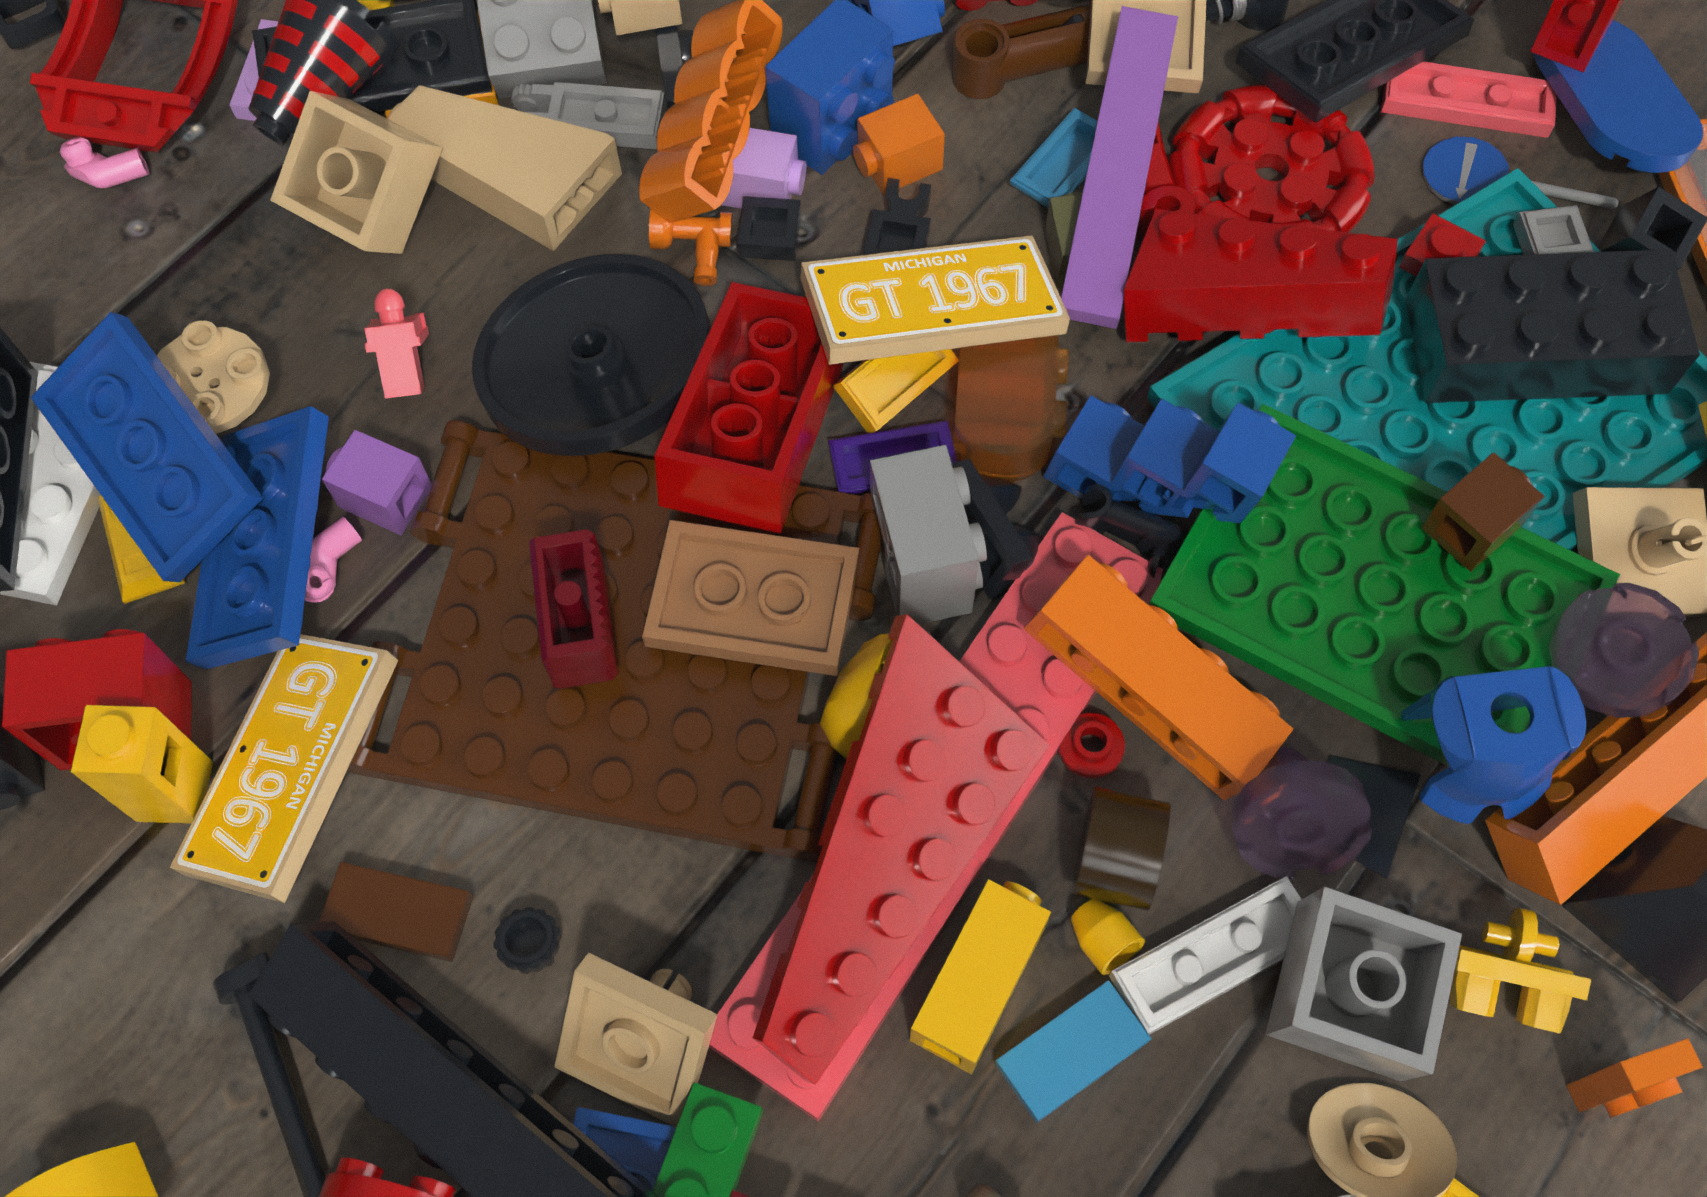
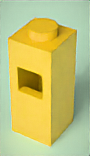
M86 705L71 773L136 822L192 824L207 794L213 761L156 707Z
M988 879L911 1027L910 1042L972 1075L1051 914V911L1040 906L1042 900L1037 894L1014 882L1006 881L1002 887Z

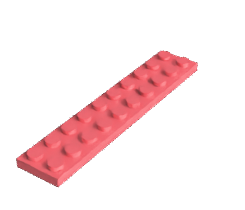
M1061 512L1039 544L1038 552L1032 565L1022 573L1020 578L1013 582L959 661L1050 745L1048 750L816 1085L803 1080L752 1038L780 955L788 951L801 909L797 908L801 893L717 1015L709 1048L817 1122L822 1118L1057 755L1059 745L1077 717L1084 713L1097 693L1027 633L1024 627L1088 554L1098 563L1108 564L1120 572L1125 578L1128 588L1148 605L1162 581L1160 580L1163 572L1162 568L1157 566L1155 577L1153 578L1148 570V560L1090 527L1075 524L1076 520Z

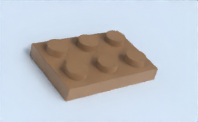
M670 520L642 635L645 647L838 676L860 560L859 548Z

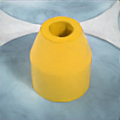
M1091 899L1087 901L1071 917L1081 950L1102 975H1108L1111 971L1129 962L1145 943V939L1122 912L1101 900Z

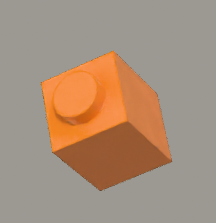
M918 93L857 118L858 144L853 146L855 162L864 177L872 176L883 195L886 194L888 178L900 179L899 188L943 170L945 133Z

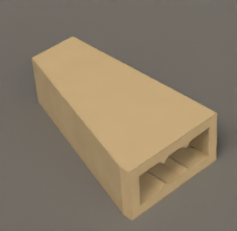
M421 85L403 102L398 103L387 118L443 147L431 180L552 251L559 246L622 175L615 138L607 133Z

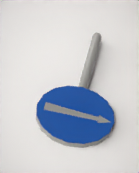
M1456 136L1440 141L1429 149L1422 164V178L1428 189L1442 201L1453 205L1460 203L1509 174V165L1503 154L1490 143L1474 137ZM1532 181L1546 196L1610 209L1616 208L1619 203L1615 197Z

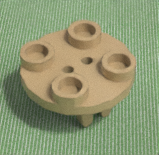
M209 321L193 322L183 330L182 335L162 348L157 355L215 434L236 427L252 415L267 393L270 372L262 350L246 334L233 329L216 327Z

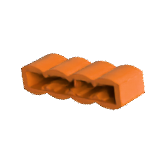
M735 0L704 14L694 29L691 43L692 58L684 63L678 73L674 89L675 104L666 111L660 122L657 134L658 152L652 155L644 166L639 184L640 201L669 223L717 209L725 201L730 191L733 179L732 160L742 152L747 142L750 129L749 112L757 106L762 98L766 85L765 66L776 55L782 39V18L763 0Z

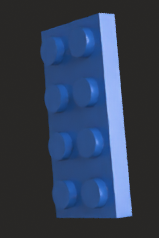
M110 312L30 397L163 581L181 582L263 499V496L126 316Z
M312 406L221 436V442L263 496V499L201 561L185 662L207 670L299 645L329 420L327 415Z

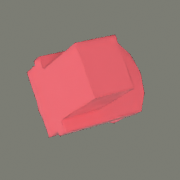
M387 288L380 290L374 300L375 312L379 313V318L371 319V322L364 328L367 338L365 343L366 353L376 352L385 399L422 394L425 384L417 346H421L429 336L424 313H416L404 317L403 308H405L402 297L395 290Z

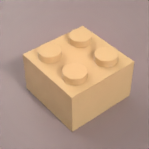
M309 91L270 201L363 251L402 254L443 147L350 99Z

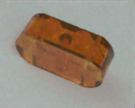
M1059 335L960 348L953 437L957 462L970 459L980 476L997 477L1010 482L1024 480L1044 467L1049 460L1053 437L1064 438L1066 427L1067 401L1056 400V384L1066 385L1069 349L1058 348Z

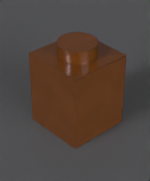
M1493 452L1440 498L1422 526V529L1472 572L1523 526L1545 496L1532 485L1525 473L1516 467L1509 466Z

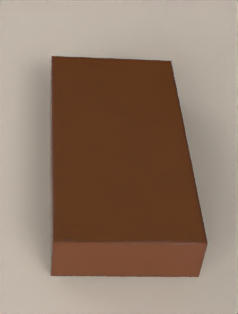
M340 862L319 922L335 921L353 938L359 941L453 962L473 896L466 890Z

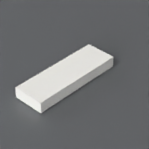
M1286 876L1111 971L1109 977L1121 998L1150 1035L1282 962L1296 905L1301 898Z

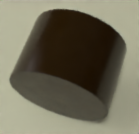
M1094 786L1081 836L1072 894L1149 911L1157 889L1166 848L1170 821V803Z

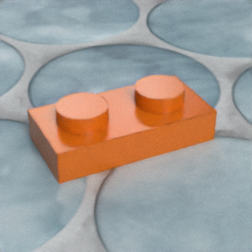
M1689 1038L1623 1060L1566 1086L1579 1113L1604 1104L1610 1118L1682 1093L1683 1091L1676 1078L1701 1069L1703 1066Z

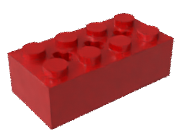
M731 282L654 455L658 506L781 534L834 393L833 385L838 382L844 363L829 365L807 297Z

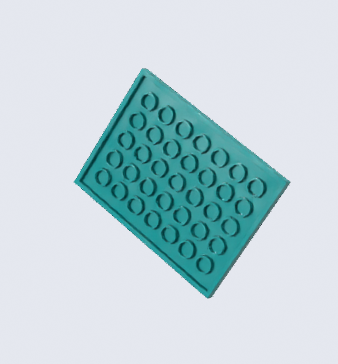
M1517 168L1438 216L1486 240L1478 257L1523 255L1513 226L1519 212L1558 207ZM1426 223L1398 239L1392 294L1380 335L1298 337L1294 329H1276L1264 334V339H1240L1239 333L1150 386L1147 400L1154 408L1157 407L1162 398L1174 406H1182L1194 411L1204 423L1216 430H1219L1237 402L1251 410H1259L1263 403L1447 492L1494 452L1509 466L1516 467L1525 473L1532 485L1545 496L1523 524L1522 528L1571 551L1578 548L1573 492L1586 487L1670 488L1707 463V438L1698 407L1699 404L1707 401V357L1700 350V356L1669 394L1425 403L1405 302L1416 276L1404 271L1399 266L1405 253ZM1590 241V243H1591V245H1592V248H1593V251H1594V252H1601V251Z

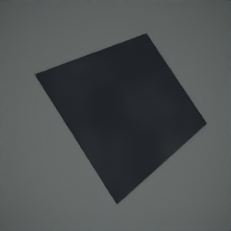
M1330 755L1304 829L1387 879L1421 775Z

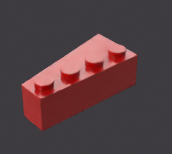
M1155 209L1124 288L1126 342H1148V333L1178 332V341L1203 340V332L1240 331V339H1264V334L1276 329H1294L1298 337L1380 335L1392 294L1398 239L1315 229L1305 226L1251 221L1241 218H1226L1184 211Z

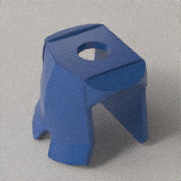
M1549 665L1546 667L1456 677L1450 676L1401 711V718L1405 721L1433 718L1440 746L1450 765L1429 778L1419 795L1420 800L1439 815L1464 824L1472 823L1482 809L1490 805H1500L1504 818L1508 820L1532 806L1550 787L1553 770L1562 760H1566L1575 752L1583 741L1586 731L1584 706L1577 689L1570 678L1561 670ZM1524 706L1527 707L1530 713L1528 728L1518 734L1508 733L1500 729L1494 723L1491 716V711L1515 709Z

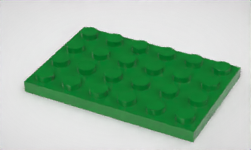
M1262 403L1259 411L1269 414L1281 427L1296 435L1263 497L1242 523L1218 521L1212 513L1213 510L1202 509L1149 605L1159 607L1167 612L1175 620L1178 628L1413 749L1450 766L1440 746L1433 718L1405 721L1401 718V711L1450 676L1456 677L1546 667L1549 665L1561 670L1572 682L1621 574L1522 527L1470 572L1422 529L1434 507L1447 491ZM1526 706L1491 711L1494 723L1508 733L1518 734L1524 732L1529 726L1530 713Z

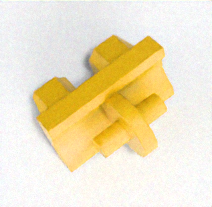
M1516 908L1511 914L1507 925L1486 921L1482 930V941L1503 946V955L1460 945L1450 990L1449 1004L1461 1011L1494 1017L1500 982L1505 981L1522 985L1515 1020L1534 1028L1561 1033L1570 1010L1572 997L1587 1000L1591 979L1574 975L1573 971L1531 961L1534 953L1554 958L1559 949L1558 937L1538 933V920L1534 911Z

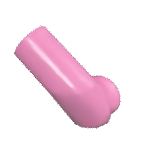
M343 516L313 538L305 601L312 603L321 602L333 593L336 585L338 559L362 541L354 527Z

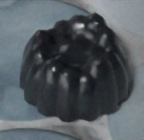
M526 907L523 910L516 909L510 916L502 919L501 926L496 928L494 932L496 939L493 942V946L497 950L496 955L507 968L519 970L524 974H529L532 971L539 972L544 967H551L554 963V956L560 948L558 942L560 939L559 928L556 927L555 919L547 915L543 909L535 910L533 907Z

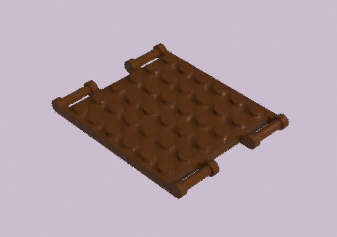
M448 421L441 437V443L445 447L424 510L415 514L410 533L413 537L425 543L454 549L421 651L406 650L399 645L385 641H375L371 645L372 648L387 650L399 661L347 772L804 861H818L822 846L818 845L821 837L819 833L836 756L841 754L831 746L820 723L810 725L799 723L810 672L645 647L642 635L670 520L836 545L840 543L844 521L859 523L861 525L856 548H859L860 560L849 619L857 621L871 619L876 603V597L871 591L883 540L871 493L859 496L799 485L780 534L658 506L655 460L610 452L582 456L546 454L521 446L505 434L478 430L473 425L462 421ZM468 455L481 457L483 459L463 521L448 520ZM588 529L595 534L606 567L604 569L607 578L605 582L608 588L607 595L610 601L608 605L611 611L610 619L613 624L611 629L614 635L612 640L616 648L614 653L617 662L615 664L619 673L614 680L560 689L553 687L551 678L546 673V668H544V663L541 660L529 541L534 537ZM396 675L411 677L412 679L388 753L372 751ZM793 749L810 752L794 827L789 830L775 828Z

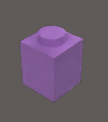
M354 430L343 447L338 448L331 455L326 465L325 475L322 478L323 483L339 508L399 535L403 534L432 486L419 457L357 430Z

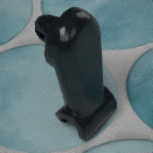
M1093 484L1085 490L1082 504L1090 512L1080 513L1076 518L1075 524L1090 527L1102 535L1107 532L1138 547L1140 552L1149 558L1148 570L1153 578L1155 577L1157 566L1163 568L1160 579L1162 580L1189 533L1172 521L1112 500L1111 492L1103 485Z

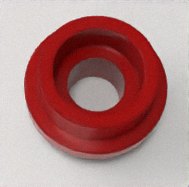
M1084 713L1077 717L1059 745L1058 750L1063 763L1070 771L1085 778H1100L1112 773L1119 766L1125 751V740L1120 728L1108 717L1097 713ZM1086 735H1095L1102 740L1104 748L1098 752H1090L1082 746L1080 739Z

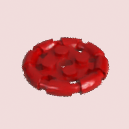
M1266 85L1239 87L1224 92L1222 100L1216 103L1210 100L1202 103L1187 116L1179 127L1173 139V146L1176 151L1168 158L1175 185L1186 189L1195 198L1196 208L1194 214L1241 218L1251 221L1305 226L1348 233L1360 222L1368 209L1371 195L1367 188L1374 184L1375 170L1372 154L1367 142L1360 131L1352 132L1347 127L1348 117L1343 112L1337 110L1315 123ZM1272 114L1293 118L1291 126L1270 122ZM1231 121L1235 126L1234 131L1230 133L1224 123ZM1328 140L1334 148L1323 152L1324 142ZM1202 158L1212 160L1214 164L1205 163ZM1272 168L1277 170L1283 176V179L1268 181L1260 177L1256 170ZM1331 185L1341 188L1338 190H1333L1326 188V186ZM1218 192H1220L1226 202L1223 203L1221 200L1212 202L1210 199L1217 196ZM1308 212L1313 222L1309 219L1302 220L1299 216Z

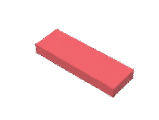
M1423 61L1383 84L1381 113L1548 138L1555 126L1557 94L1549 82L1544 79Z

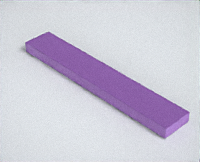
M1125 6L1121 7L1061 295L1070 320L1117 329L1178 16Z

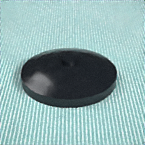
M604 254L575 259L550 268L525 282L512 292L491 314L477 339L473 353L472 377L474 387L483 407L495 426L508 438L521 446L534 451L560 456H582L608 452L639 441L670 421L709 334L711 324L704 303L692 283L674 268L662 262L627 254Z

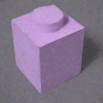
M750 128L748 139L742 152L732 160V184L722 206L742 209L743 196L791 199L792 195L800 196L806 178V161L798 160L797 136Z

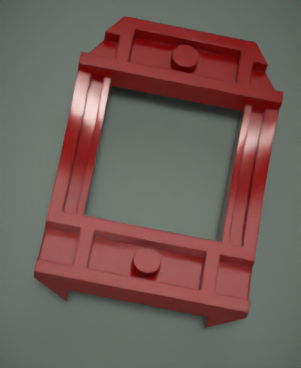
M72 0L61 36L51 57L40 74L31 72L30 84L36 88L44 110H40L47 131L69 140L82 137L89 140L90 143L128 149L139 148L142 151L158 153L193 113L209 88L230 37L238 0H150L204 8L191 55L172 93L94 82L114 39L123 0Z

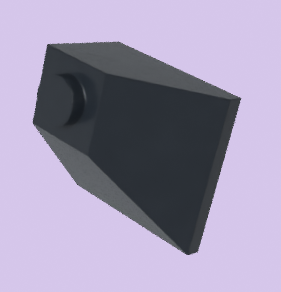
M1662 816L1576 891L1562 907L1675 1003L1682 1001L1707 978V829Z

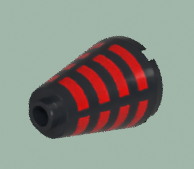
M286 0L248 108L256 117L253 126L261 134L277 144L284 145L288 139L292 141L309 91L348 99L393 57L399 47V42L393 32L383 22L380 23L376 30L372 28L365 20L370 10L357 0Z

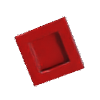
M1433 213L1405 253L1399 268L1417 277L1425 259L1478 257L1486 240Z

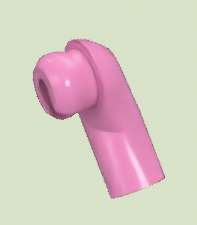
M82 137L68 140L60 148V154L67 162L64 168L69 175L96 188L107 189L149 175L148 166L139 148L105 157L100 153L93 152L90 141Z

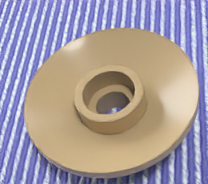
M1351 1083L1338 1086L1326 1092L1312 1108L1307 1126V1137L1311 1152L1326 1175L1353 1196L1441 1197L1450 1187L1457 1169L1455 1144L1442 1121L1428 1107L1415 1098L1383 1085Z

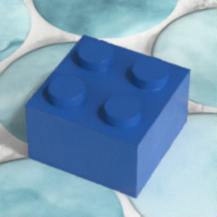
M834 0L765 66L770 131L796 135L798 160L806 161V165L819 174L823 175L837 160L843 161L852 153L853 146L858 142L857 118L894 103V97L892 96L893 68L895 64L893 58V29L848 0Z

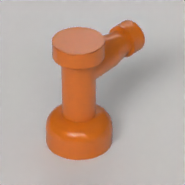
M650 209L649 248L665 250L672 245L674 239L696 240L695 257L697 267L694 268V282L701 286L715 285L717 283V269L715 267L719 247L731 248L732 213L720 212V218L692 216L669 223Z

